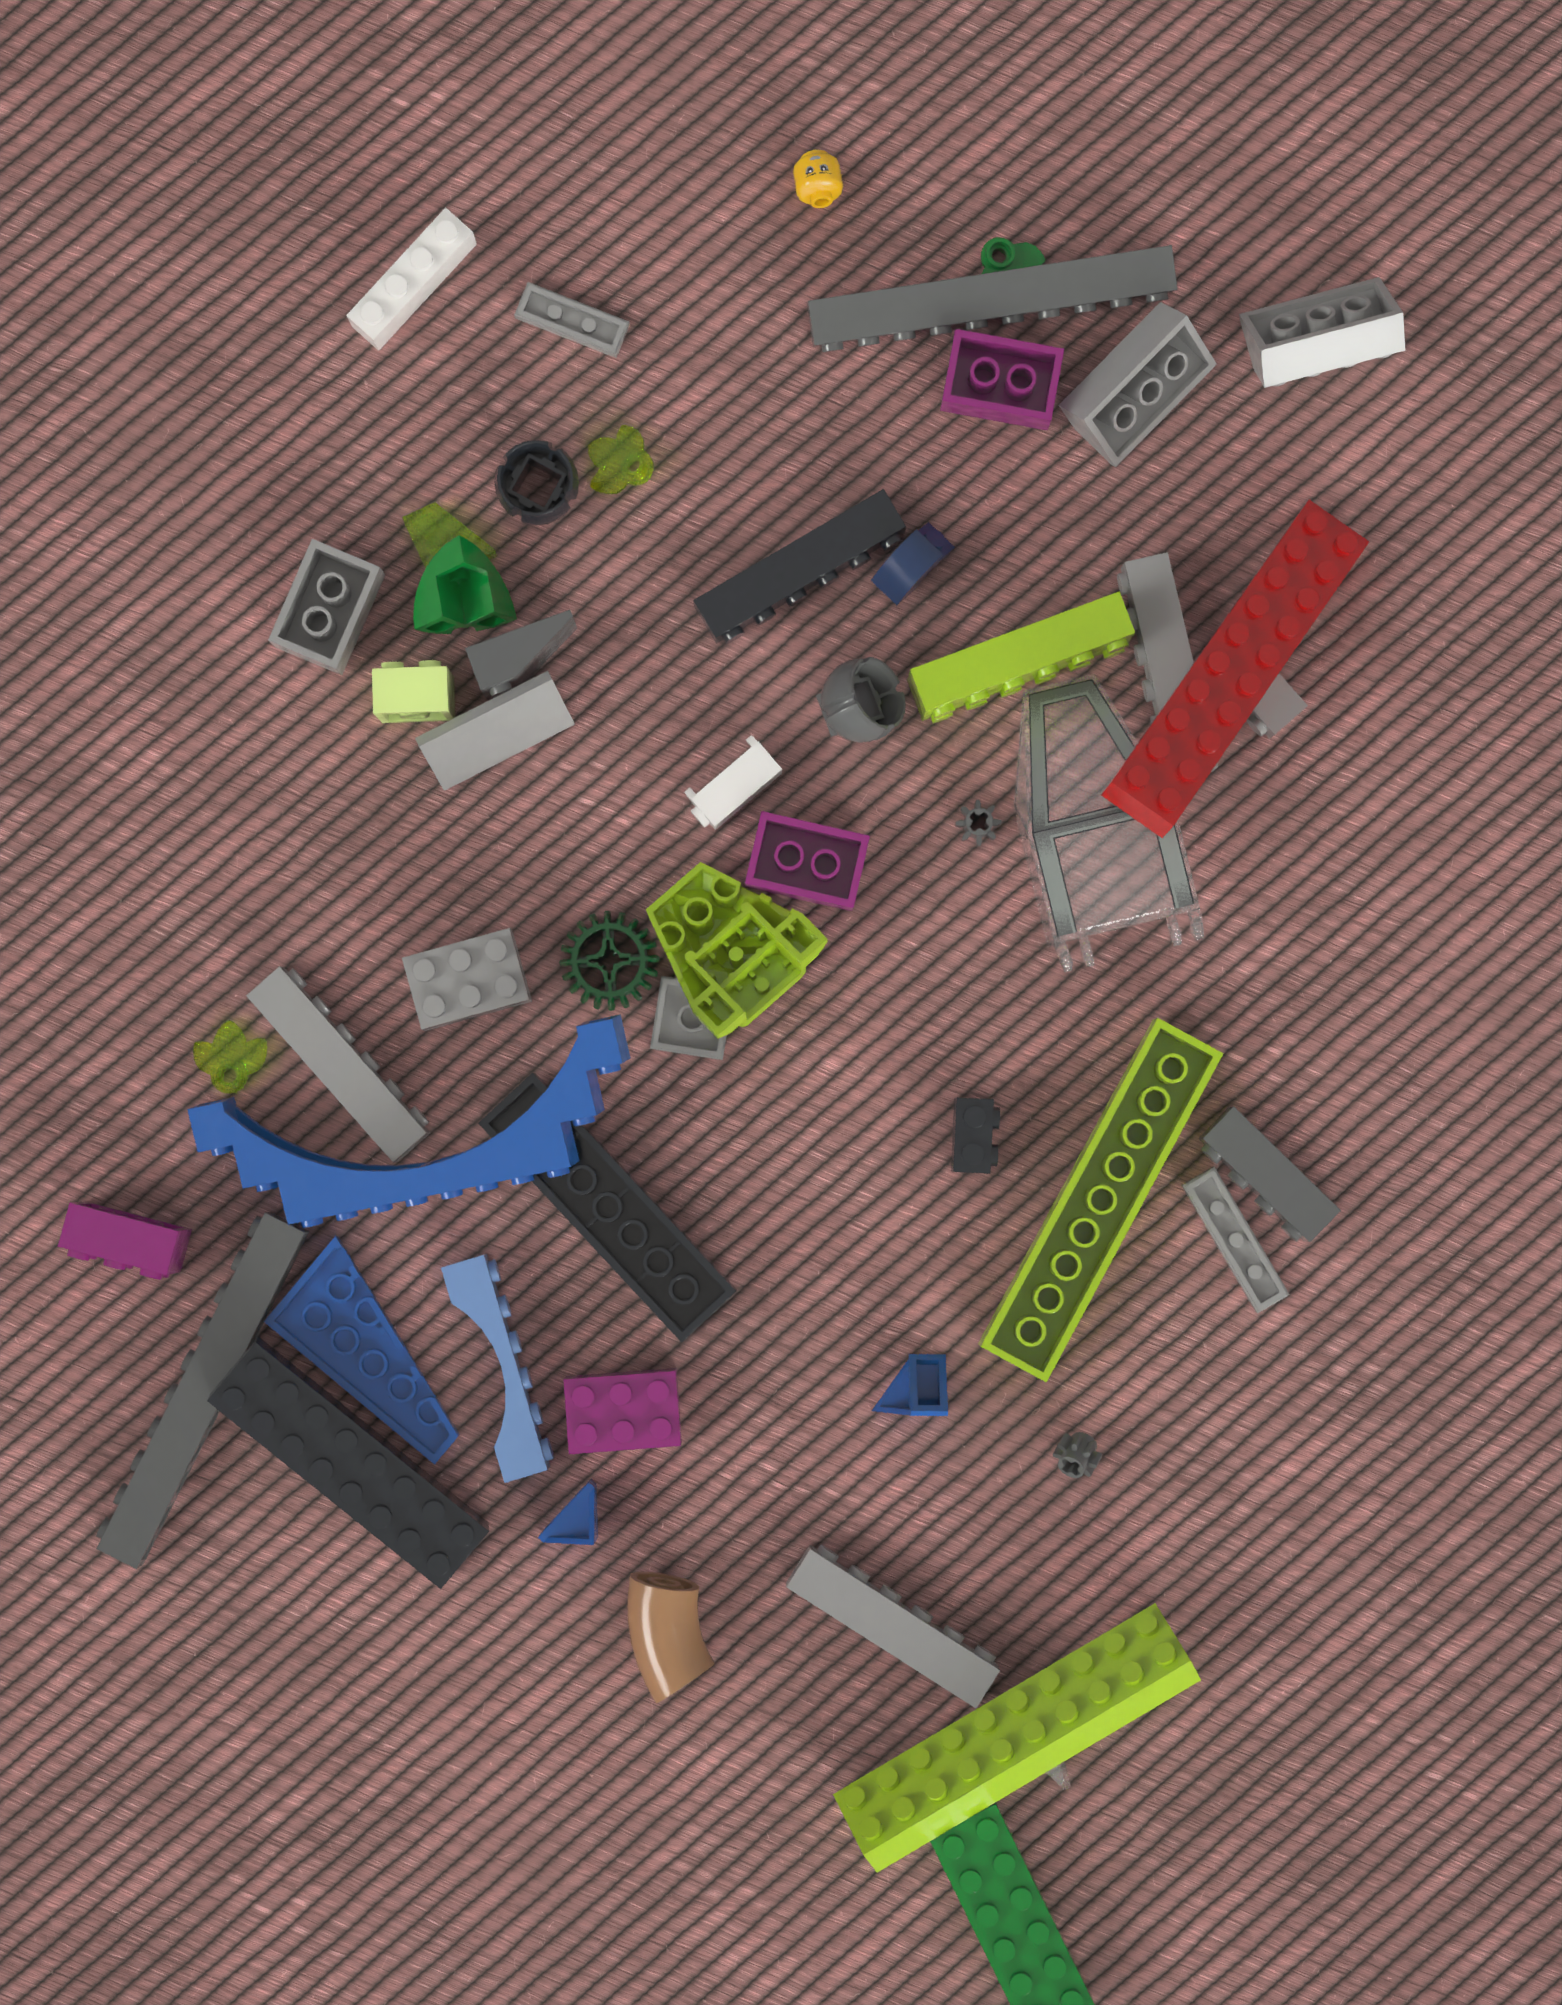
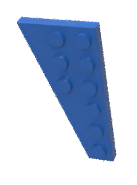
M335 1236L264 1322L435 1465L460 1434L338 1236Z

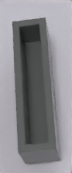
M1228 1107L1198 1138L1204 1144L1201 1151L1215 1164L1222 1161L1231 1170L1227 1176L1240 1189L1250 1188L1258 1196L1254 1202L1267 1215L1271 1216L1275 1213L1285 1223L1281 1228L1294 1241L1297 1242L1301 1238L1304 1242H1311L1341 1211L1235 1107Z

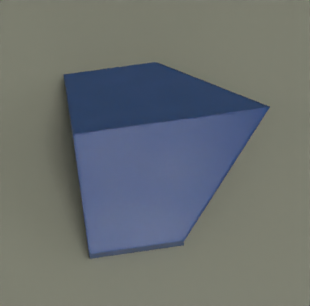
M909 1354V1359L872 1411L909 1416H948L946 1354Z
M590 1479L546 1526L538 1538L543 1543L594 1545L598 1538L597 1484Z

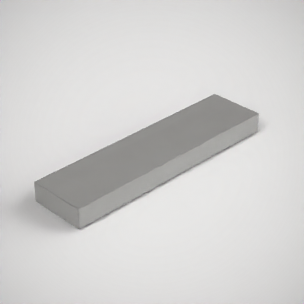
M1211 1167L1182 1184V1188L1255 1312L1260 1313L1290 1295L1215 1167Z

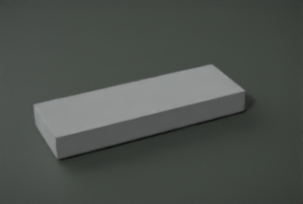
M527 282L514 314L515 319L615 358L618 356L630 326V322L530 282Z

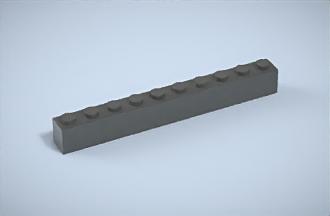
M1172 245L810 300L807 302L813 347L821 346L822 352H831L844 349L843 342L855 340L858 341V347L880 344L879 337L894 335V341L914 339L916 338L915 331L930 329V336L952 333L951 326L966 324V330H974L988 327L987 320L1002 318L1003 325L1024 322V315L1038 313L1039 319L1060 316V309L1074 307L1075 314L1096 311V304L1110 302L1111 308L1133 305L1132 298L1146 296L1147 303L1169 299V292L1178 289Z
M265 1212L262 1218L256 1216L247 1234L252 1239L246 1251L240 1249L231 1265V1269L235 1273L230 1283L224 1282L216 1294L214 1302L219 1305L213 1317L206 1316L199 1328L197 1336L202 1339L196 1351L190 1349L182 1362L180 1369L185 1371L179 1385L173 1383L165 1396L164 1403L168 1404V1407L163 1417L157 1416L148 1430L147 1436L152 1439L146 1451L140 1449L131 1464L130 1470L135 1472L128 1485L125 1483L121 1485L113 1501L118 1506L112 1518L106 1517L97 1532L96 1537L101 1539L96 1548L97 1550L135 1569L145 1563L220 1412L207 1402V1399L214 1388L256 1340L310 1231L296 1224L288 1225L286 1219L272 1212Z

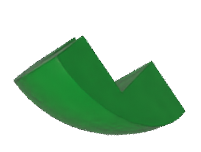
M460 535L453 538L434 555L420 579L414 601L413 621L415 630L434 634H452L453 630L460 627L467 628L472 626L476 631H482L517 620L511 596L501 575L490 559L468 539Z

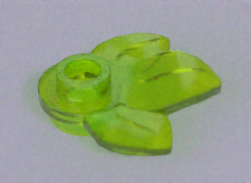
M622 425L618 430L616 439L609 437L598 438L588 445L587 449L590 459L595 466L600 468L590 482V487L597 492L618 494L628 485L638 486L646 483L653 474L654 463L651 456L644 451V438L637 429L631 426ZM639 461V468L635 471H630L631 464Z
M227 1020L217 1030L213 1043L203 1041L194 1043L193 1057L197 1067L210 1075L211 1082L218 1091L233 1094L244 1088L248 1075L262 1068L266 1060L268 1046L265 1038H256L247 1042L242 1029L232 1020ZM232 1068L236 1072V1078L233 1082L228 1083L224 1079V1072Z

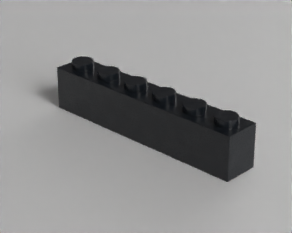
M882 489L694 599V607L716 644L722 640L726 644L731 643L745 633L744 627L753 622L761 625L769 621L776 615L775 609L785 603L789 607L798 604L808 597L806 591L819 584L820 588H824L839 579L838 572L848 566L855 570L871 560L869 554L882 547L884 551H887L903 541L901 535L905 534L906 525L887 493Z

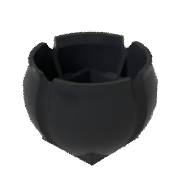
M531 440L515 445L503 456L505 463L504 465H499L495 472V490L501 506L510 516H521V521L525 524L544 525L559 520L571 509L569 501L576 499L578 495L579 478L573 460L562 448L554 450L552 443L548 441ZM532 466L559 480L545 507L517 493Z

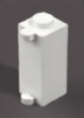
M752 735L746 739L751 748L697 794L691 788L684 792L695 806L691 813L704 828L710 824L715 830L718 829L782 774V768Z

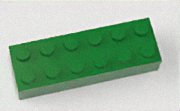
M995 1802L931 1840L930 1842L1010 2005H1095L997 1803Z

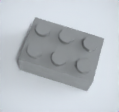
M311 539L268 641L275 648L343 675L384 580V572L379 566Z
M510 928L402 958L420 1027L424 1031L532 1002L514 933Z

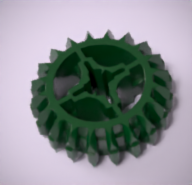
M610 911L604 912V923H599L597 916L591 914L589 917L593 926L587 929L582 921L577 922L578 928L583 933L578 937L573 932H568L567 937L574 941L575 944L573 947L568 945H562L561 947L562 952L571 954V959L560 960V966L572 968V971L562 975L564 981L576 979L577 982L569 989L572 994L577 993L582 988L585 990L580 998L583 1004H586L590 997L594 996L596 998L593 1007L597 1010L601 1008L603 999L608 1000L607 1006L609 1011L615 1010V999H620L622 1006L628 1008L630 1004L626 996L632 993L637 1001L642 1000V995L636 989L641 985L650 991L652 985L644 980L645 976H658V971L648 968V963H657L660 961L658 955H648L647 951L656 948L657 944L655 941L643 943L642 940L650 934V931L645 928L637 934L635 929L638 927L639 920L636 918L631 920L627 927L624 925L626 920L625 913H619L616 923L612 922ZM614 931L630 937L637 945L640 954L619 952L615 945ZM603 932L600 951L594 955L580 957L586 942L596 934ZM609 942L610 950L614 952V957L619 955L621 960H628L613 964L611 980H609V972L605 971V965L600 966L598 962L591 963V961H600V959L606 958ZM640 965L633 981L626 987L617 990L616 983L619 971L625 967ZM580 968L599 969L604 976L605 991L590 986L583 978Z

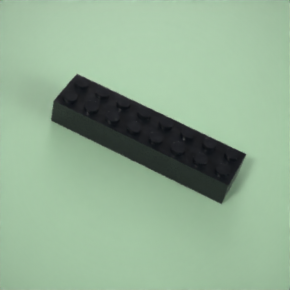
M531 1073L478 1124L493 1138L527 1112L548 1089V1086L536 1073ZM570 1121L579 1162L569 1167L570 1173L552 1178H548L547 1172L534 1174L532 1182L682 1343L724 1304L737 1289L585 1125L573 1126V1122Z
M259 1336L214 1388L207 1399V1402L440 1589H442L489 1532L488 1521Z

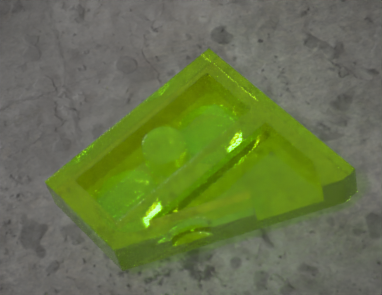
M436 502L402 517L425 568L446 543L459 535L475 544L490 560L497 557L493 547Z

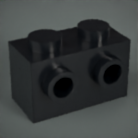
M954 1098L951 1172L991 1174V1166L997 1167L998 1144H992L993 1129L999 1130L1000 1107H994V1099Z

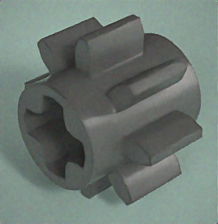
M976 800L974 809L971 811L967 807H961L960 811L966 818L955 822V827L964 828L965 833L962 836V841L967 840L969 837L974 838L977 847L981 846L982 838L985 836L994 841L996 835L991 831V828L1002 823V820L993 819L991 815L995 808L994 805L986 810L981 808L980 801ZM981 815L985 817L984 827L987 830L984 831L979 828L973 831L970 828L973 822L970 818L971 816L976 819Z
M1076 1432L1072 1436L1067 1433L1063 1435L1053 1456L1059 1459L1058 1467L1062 1473L1071 1478H1079L1083 1474L1091 1477L1102 1458V1453L1096 1451L1097 1442L1093 1437L1083 1432Z

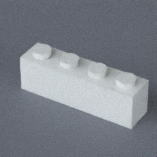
M445 207L346 315L351 326L379 351L477 245L473 231Z

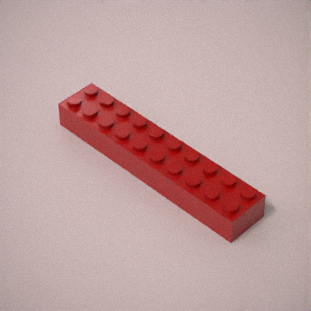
M1308 500L1101 796L1163 838L1182 815L1362 554L1369 541L1317 504Z

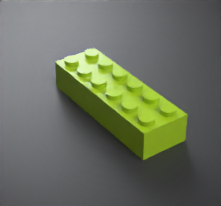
M1119 591L912 668L909 671L907 682L922 721L931 718L933 723H937L952 717V712L965 705L967 710H972L988 703L987 699L1000 692L1003 698L1021 691V686L1025 685L1028 681L1034 680L1035 684L1038 685L1054 679L1056 673L1063 668L1068 667L1070 672L1090 665V661L1095 656L1103 654L1104 659L1119 655L1125 652L1124 648L1129 646V641L1134 636L1135 630Z

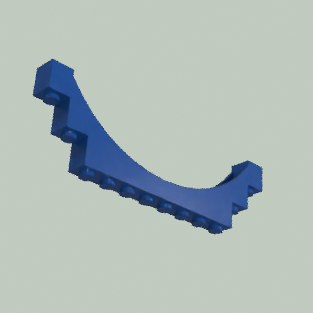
M621 1014L586 1021L576 1026L578 1038L565 1064L548 1089L530 1109L501 1133L461 1153L429 1162L403 1165H369L338 1160L311 1152L286 1141L261 1126L236 1106L235 1097L202 1103L187 1109L197 1152L211 1150L212 1156H217L234 1151L242 1188L256 1186L257 1192H262L279 1187L287 1224L300 1222L302 1228L324 1223V1217L335 1215L336 1221L354 1218L358 1216V1210L370 1208L371 1214L385 1212L393 1209L392 1203L405 1201L406 1207L428 1202L427 1196L440 1194L441 1199H450L463 1195L462 1189L476 1187L477 1192H484L498 1188V1182L511 1179L512 1185H518L533 1181L534 1174L547 1172L548 1178L562 1176L570 1173L569 1167L579 1162L570 1121L573 1122V1126L595 1122V1116L605 1110L596 1069H598L599 1075L621 1070L620 1064L631 1058Z

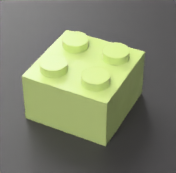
M436 660L419 661V667H404L403 662L381 663V668L372 669L373 714L382 723L449 721L455 718L454 676L448 667L441 666V661Z

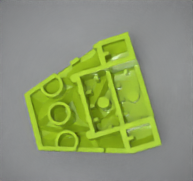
M702 862L697 864L646 909V913L670 961L693 1014L718 1039L730 1034L738 1026H748L803 977L806 973V966L819 955L828 942V939L803 913L793 908L790 911L772 902L771 897L763 893L758 895L742 887L741 882Z

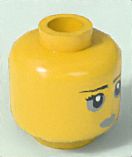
M824 150L808 151L794 165L795 189L800 201L814 208H825L841 195L843 181L840 164L837 158L828 154V152Z

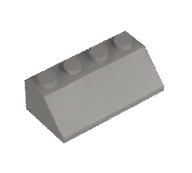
M1380 277L1239 314L1253 369L1264 388L1281 386L1288 381L1303 377H1315L1322 372L1341 367H1352L1360 362L1375 358H1386L1394 353L1405 351L1403 311Z
M1160 302L1058 406L1073 428L1112 466L1117 467L1217 363L1188 316Z

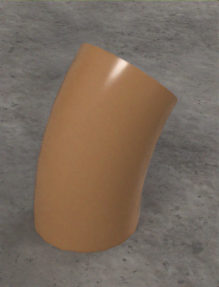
M635 1572L630 1575L627 1598L630 1640L644 1683L657 1704L712 1667L715 1662L706 1647L700 1629L698 1617L699 1586L690 1580L674 1575L655 1572Z

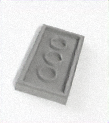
M546 671L416 737L415 740L445 791L575 725L549 672Z

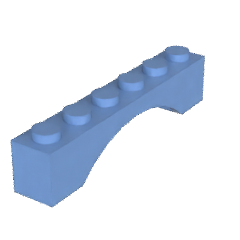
M484 1254L441 1267L451 1304L466 1313L482 1329L492 1344L502 1368L505 1383V1412L501 1431L494 1449L504 1483L548 1470L550 1467L549 1460L554 1459L548 1437L542 1439L538 1425L543 1423L541 1410L538 1402L531 1403L527 1389L533 1388L532 1380L527 1366L521 1367L517 1353L522 1352V1347L517 1331L510 1332L506 1318L512 1316L506 1295L499 1296L496 1282L501 1281L496 1260L489 1261L488 1255Z

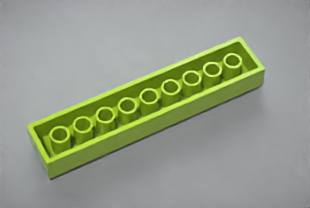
M1159 1018L1152 1020L979 1340L978 1345L1047 1383L1224 1053Z
M1156 1603L834 1793L833 1796L862 1854L878 1873L1201 1681L1179 1640Z

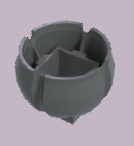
M874 657L849 660L838 665L827 677L822 692L816 695L831 737L839 735L844 739L858 743L871 742L887 736L894 727L901 723L905 715V695L903 692L896 691V686L900 681L886 663Z

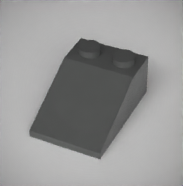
M571 610L465 648L480 690L487 700L495 698L528 681L576 631L577 626Z

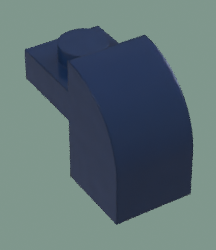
M928 522L920 530L916 529L890 555L871 581L898 605L919 586L927 574L943 561L955 547Z

